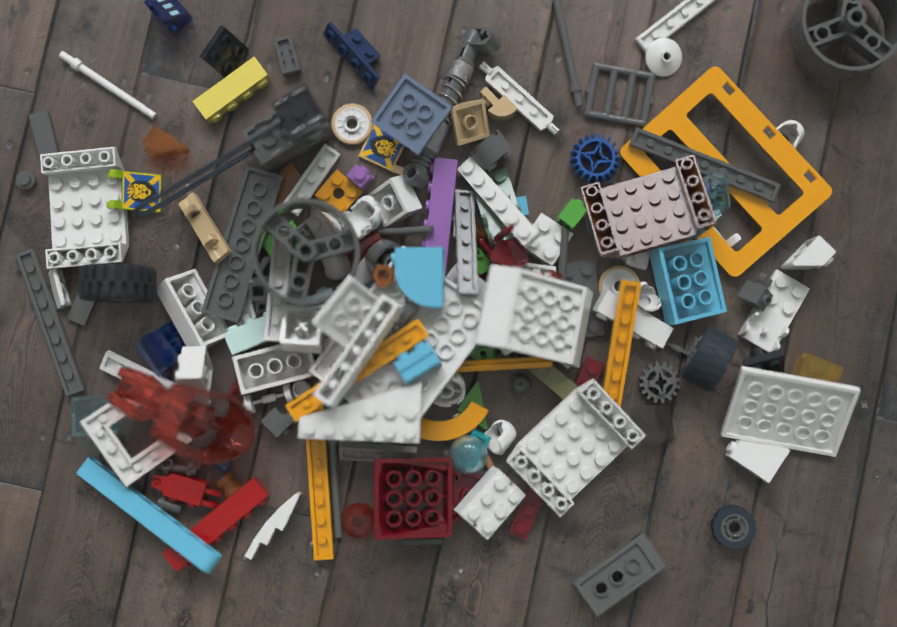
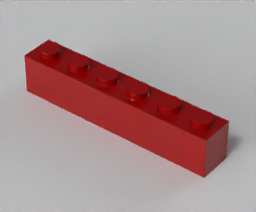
M255 476L191 528L190 531L208 545L211 543L215 545L223 539L222 534L225 531L230 533L238 526L237 521L241 518L246 520L252 515V509L258 505L260 508L268 501L266 497L271 493ZM171 546L162 553L175 571L181 568L185 570L193 564Z

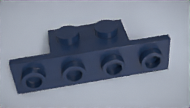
M329 22L323 33L327 41L334 46L371 89H374L381 77L370 65L377 62L381 55L357 28L343 35L332 22Z

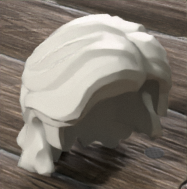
M368 195L356 201L351 207L353 211L343 212L353 225L358 240L363 239L364 236L377 229L383 216L377 202L372 196ZM341 225V229L344 230V231H347V230Z

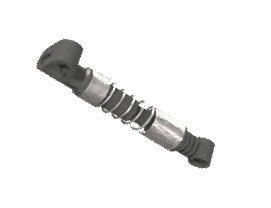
M469 27L457 56L451 61L445 75L447 80L445 84H442L443 89L438 95L452 107L457 105V102L462 99L461 93L466 90L465 86L470 81L478 53L491 55L496 53L501 47V40L489 28ZM446 117L419 156L415 154L412 163L403 170L404 180L415 188L421 189L428 183L429 165L438 156L444 139L447 136L449 126H451L449 119L452 117Z

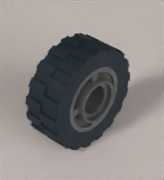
M725 505L713 514L710 528L713 532V537L718 543L728 549L738 550L739 548L747 547L746 545L750 544L752 539L755 538L756 522L752 518L751 513L746 509L736 505ZM732 522H736L738 525L734 532L729 530V525Z

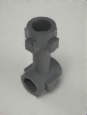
M165 459L159 466L160 471L165 476L179 472L187 473L188 477L197 475L198 465L194 464V462H189L188 466L173 464L171 459Z

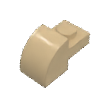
M487 87L480 91V97L484 99L485 106L487 108L491 107L487 114L490 118L504 121L512 118L517 113L518 108L505 95L499 100Z

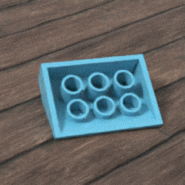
M710 237L649 251L656 287L661 299L664 322L667 325L679 324L727 312Z

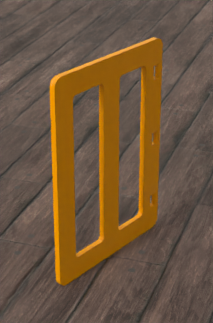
M714 66L707 70L648 123L643 130L658 136H662L671 130L686 147L729 163L687 118V113L707 95L712 94L802 191L800 198L780 215H777L763 199L719 182L761 227V232L739 251H734L713 227L696 239L710 237L715 260L730 276L737 277L827 200L832 194V189L721 68ZM726 83L734 91L731 95L722 88ZM766 126L775 135L771 139L763 132ZM631 140L621 148V157L639 177L661 171L645 152L629 146ZM807 170L816 179L812 183L803 175Z

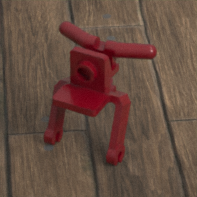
M513 225L502 228V231L493 237L495 249L490 247L484 238L477 239V243L488 254L492 265L521 268L528 264L526 260L528 255L525 247L516 237L504 241V237L515 230Z

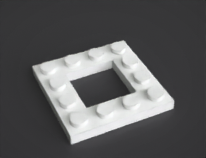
M149 377L79 422L125 487L192 441ZM140 405H143L164 436L131 458L109 426Z

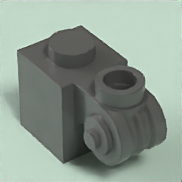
M274 407L261 420L277 438L281 435L285 437L292 430L290 426L295 422L289 411L288 414H284L278 407Z

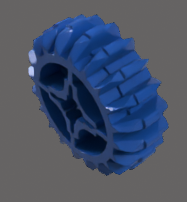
M593 133L592 139L587 134L585 135V140L579 138V144L575 143L573 145L575 150H571L570 154L574 157H571L569 162L575 164L571 165L570 168H577L574 175L581 174L580 181L587 178L586 183L589 184L591 179L593 183L598 182L599 179L604 184L605 178L611 180V174L616 175L617 170L615 168H619L620 164L615 161H620L621 156L616 155L620 152L619 149H613L616 143L609 144L610 137L605 141L603 140V134L597 138L596 133ZM596 145L593 152H581L587 146ZM602 148L606 150L610 160H608V157L603 156ZM596 152H597V155H596V156L598 157L597 159H599V160H598V161L594 164V166H593V163H594V162L592 161L593 159H591V158H593V156H594V155L596 154ZM580 158L588 163V171L581 164ZM598 166H609L604 172L594 173Z

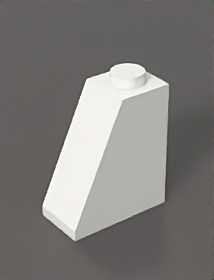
M735 439V441H731L728 444L725 455L762 481L769 483L790 450L783 447Z

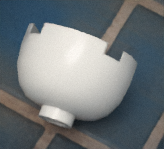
M455 372L434 400V404L441 407H451V404L457 403L458 405L462 402L465 396L466 385L464 378L459 372Z

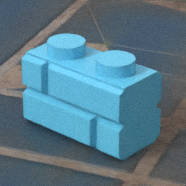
M423 341L413 347L415 351L410 354L405 352L397 357L398 361L394 365L406 384H410L442 364L429 342L425 344Z

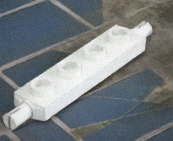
M485 62L479 66L487 74L485 82L501 97L505 95L518 108L517 111L540 132L547 128L554 136L558 133L560 129L551 123L554 116L499 66L492 69Z

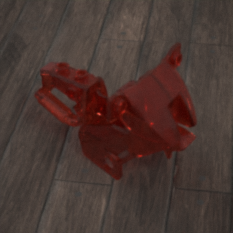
M121 367L117 376L121 377V380L115 392L109 391L106 400L109 401L111 406L133 420L145 421L152 419L155 421L150 429V435L181 457L198 461L195 468L200 469L203 466L236 460L251 448L255 438L253 433L255 422L249 408L238 398L234 397V395L238 396L240 393L238 379L234 380L229 393H221L178 382H172L168 390L162 386L155 376L129 367ZM196 394L228 400L230 408L226 417L214 415V407L194 400ZM126 399H129V400H131V401H133V402H135V403H137V404L143 406V407H144V408H143L144 411H142L141 409H139L138 407H136L135 405H133L132 403H130V402L127 401ZM207 428L219 430L215 441L207 447L200 446L198 450L176 439L179 433L195 438L205 434Z

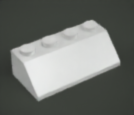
M196 269L166 278L156 287V292L186 347L206 346L208 349L225 339L223 333L227 332L228 327L223 318L201 312L207 289Z

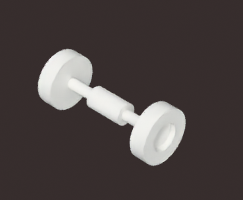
M290 383L283 384V393L269 394L256 401H253L251 394L245 395L244 403L248 414L256 412V404L270 403L283 396L286 397L288 403L293 401L294 396Z

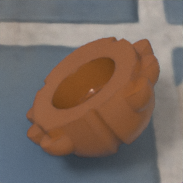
M475 222L476 241L478 238L481 237L484 238L486 241L487 234L482 229V227Z
M377 264V268L373 269L374 274L372 275L376 285L386 287L390 283L393 284V278L396 277L394 274L395 269Z

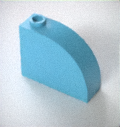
M395 247V253H392L391 261L392 265H395L396 279L404 294L423 307L444 309V248Z

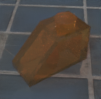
M153 125L141 142L146 147L145 151L153 157L156 154L161 158L185 154L190 150L156 125Z

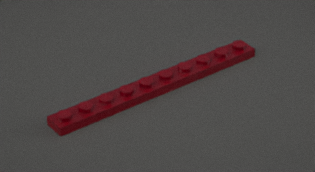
M586 356L575 384L579 387L591 379L597 382L605 364ZM528 485L525 491L526 496L520 502L508 529V533L526 540L544 501L530 485Z

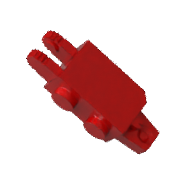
M179 472L169 476L156 474L151 483L152 487L162 491V495L167 496V500L173 502L184 501L186 506L193 508L201 505L217 508L218 504L216 502L206 500L205 498L207 494L215 497L221 496V491L209 488L210 481L193 476L188 477L187 474Z

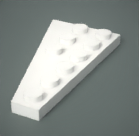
M422 382L300 417L298 438L419 443Z

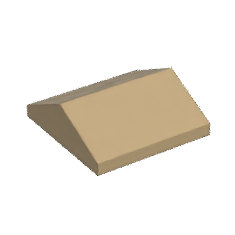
M484 99L463 102L453 106L451 116L457 146L490 136Z

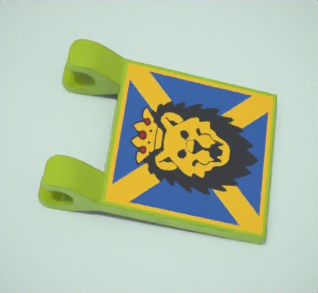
M110 169L107 172V177L110 179H122L121 201H107V209L133 210L139 204L161 192V175L117 169ZM161 199L157 200L156 202L152 203L151 205L147 206L141 211H145L151 208L152 206L161 202Z

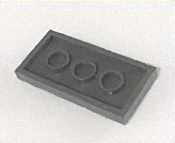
M595 260L567 263L566 282L587 287L593 292L585 337L605 335L603 320L596 317L597 313L592 311L600 297ZM556 264L557 275H558L559 264Z

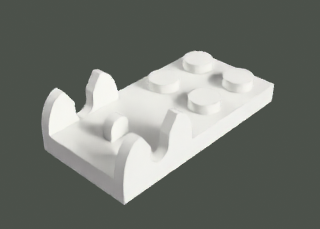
M777 269L774 270L770 277L773 280L772 284L767 288L773 295L770 305L766 307L764 312L752 308L737 334L756 347L762 348L767 353L780 349V340L788 335V326L810 290L807 286Z

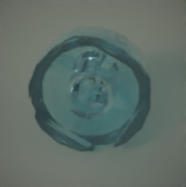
M467 434L460 436L452 443L448 457L452 467L457 472L469 475L477 473L485 466L488 450L482 439Z

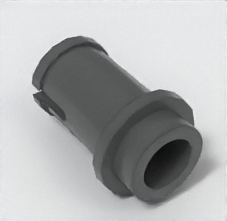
M167 496L159 498L157 506L162 510L179 515L183 503L167 500Z

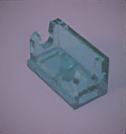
M710 171L702 179L712 209H717L714 214L718 216L731 207L728 179L726 175Z

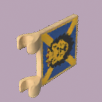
M373 125L372 132L366 139L358 156L398 176L402 175L405 169L396 165L405 146L376 125Z

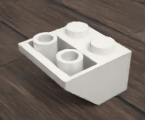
M320 210L296 228L308 241L344 231L341 229L338 220ZM332 241L329 246L332 250L340 248V243ZM325 244L315 246L316 256L328 252ZM305 251L307 256L311 254L309 251Z

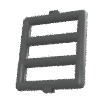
M597 62L592 65L589 85L586 86L585 93L587 98L584 116L644 128L647 125L650 105L652 106L654 101L652 93L655 74ZM599 71L610 73L603 113L592 111ZM618 74L629 76L622 116L611 114ZM636 78L647 79L640 119L629 118Z

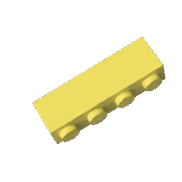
M253 57L193 100V103L210 124L212 122L215 123L223 117L224 113L237 108L238 103L242 100L251 98L253 92L257 89L266 87L271 79L256 58Z

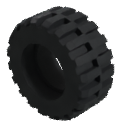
M128 264L82 265L79 269L78 296L81 300L147 303L153 302L156 299L157 272L155 268Z

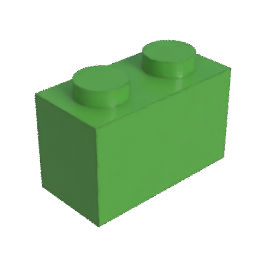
M572 198L558 215L555 222L564 228H568L571 232L587 212L586 205L581 200Z

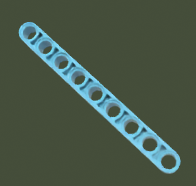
M88 456L77 471L81 478L202 571L210 574L222 558L218 551L131 485L125 487L117 474L97 459Z

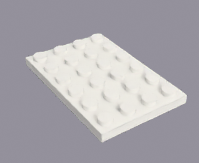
M741 366L720 433L722 437L836 457L860 389L856 386Z

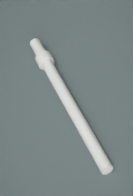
M64 51L59 54V58L70 64V67L75 71L82 72L152 120L156 118L157 113L86 67L78 58H73Z

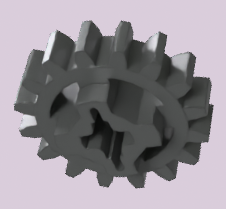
M658 361L654 362V367L651 364H647L648 370L642 369L641 371L644 375L638 376L642 380V383H639L638 386L643 387L640 393H647V400L653 397L652 402L654 403L658 399L660 403H664L665 398L671 401L670 395L676 396L675 388L681 387L676 384V382L681 380V378L675 377L678 371L672 372L673 366L669 365L666 367V362H662L660 366ZM662 370L666 371L670 377H666ZM652 372L653 376L650 378V380H647L649 374ZM658 379L663 380L660 386L655 384V381H658ZM671 384L670 389L666 392V388ZM648 387H652L657 395L653 394Z

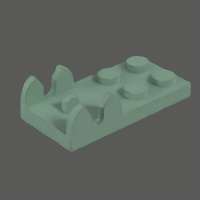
M503 168L487 173L521 212L507 169ZM472 187L490 247L495 246L493 237L502 231V228L506 227V225ZM511 232L504 237V241L516 236Z

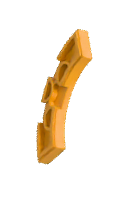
M471 401L466 410L450 420L434 421L422 417L420 419L419 438L431 441H445L458 438L474 429L489 410Z

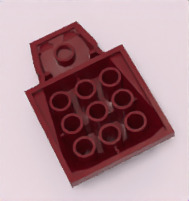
M451 457L373 459V539L452 537V525L455 522L465 521L454 509L484 475L452 468Z

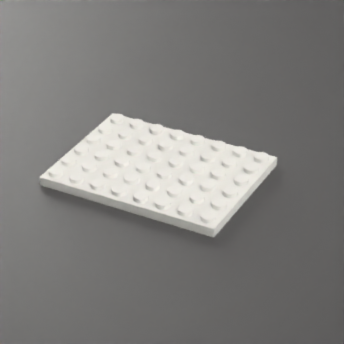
M391 261L388 266L395 269V265H392ZM446 276L444 309L426 308L415 303L401 290L396 277L393 278V284L390 283L386 287H379L374 283L370 289L378 298L385 294L402 307L410 300L419 309L400 330L415 320L420 319L430 335L423 341L425 344L429 342L442 364L410 384H406L394 365L398 361L395 358L349 388L343 397L344 399L352 403L422 382L420 419L476 346L475 340L483 305L474 297L457 296V285ZM398 318L395 323L399 326L403 321ZM391 329L383 341L394 335ZM332 339L309 372L323 381L345 348ZM412 347L406 352L410 354L411 352L415 351V349Z

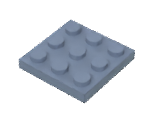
M404 74L371 122L419 156L453 107L407 74Z

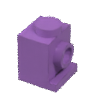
M357 164L346 175L362 191L375 178L363 165L358 166Z

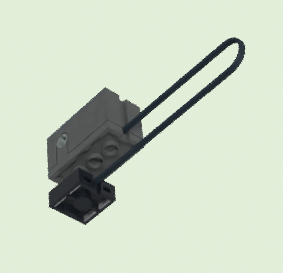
M306 83L270 103L275 112L242 131L247 140L246 142L139 204L132 211L134 218L148 216L255 153L265 170L272 173L333 137L334 133ZM247 147H252L251 149L235 157L234 159L230 160L224 165L218 167L217 169L213 170L212 172L208 173L202 178L196 180L195 182L191 183L185 188L179 190L178 192L174 193L168 198L162 200L161 202L157 203L151 208L140 212L142 209L146 208L147 206L151 205L152 203L156 202L162 197L168 195L169 193L173 192L179 187L185 185L186 183L190 182L196 177L202 175L203 173L207 172L208 170L212 169L218 164L224 162L225 160L229 159L235 154L241 152Z

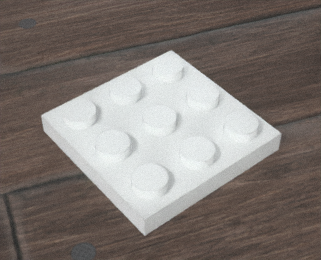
M349 275L311 322L346 348L380 298Z

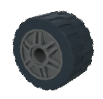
M707 326L691 347L680 376L708 392L712 391L728 369L737 349L738 341L711 326Z

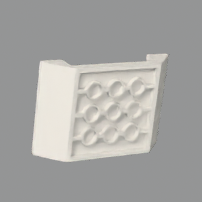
M116 147L40 154L41 173L47 175L49 179L52 249H46V268L55 269L86 264L123 262L129 247L127 210L107 209L106 203L109 200L121 201L122 179H110L107 177V172L110 169L125 171Z
M490 265L475 343L492 348L508 349L579 368L593 292L581 285L520 268Z
M591 379L574 389L523 437L506 461L561 517L575 504L571 500L627 446L633 449L646 435L598 383Z

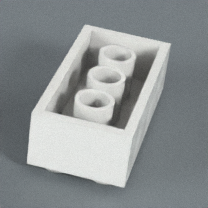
M281 345L232 357L241 395L315 376L309 372L316 362L315 353L283 351Z

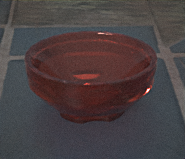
M365 503L349 505L341 517L344 531L354 538L368 536L373 531V509ZM360 516L364 521L363 526L358 528L353 526L352 519Z

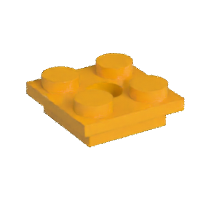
M336 170L317 191L315 196L319 200L333 205L343 213L350 208L363 191L340 171ZM338 189L344 191V196L340 199L334 197V192Z

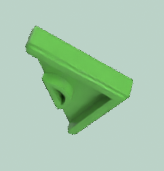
M476 381L457 409L458 412L462 413L466 410L471 401L483 406L478 381ZM486 417L478 424L485 430L488 429Z

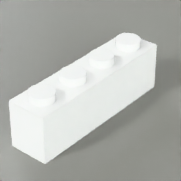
M603 290L592 311L597 313L596 317L603 321L608 319L614 322L618 295L609 290ZM637 307L632 338L636 340L641 338L646 341V346L654 350L655 348H663L674 328Z

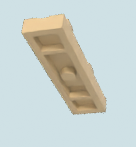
M192 192L179 203V206L213 262L218 264L231 254L232 251L197 194Z

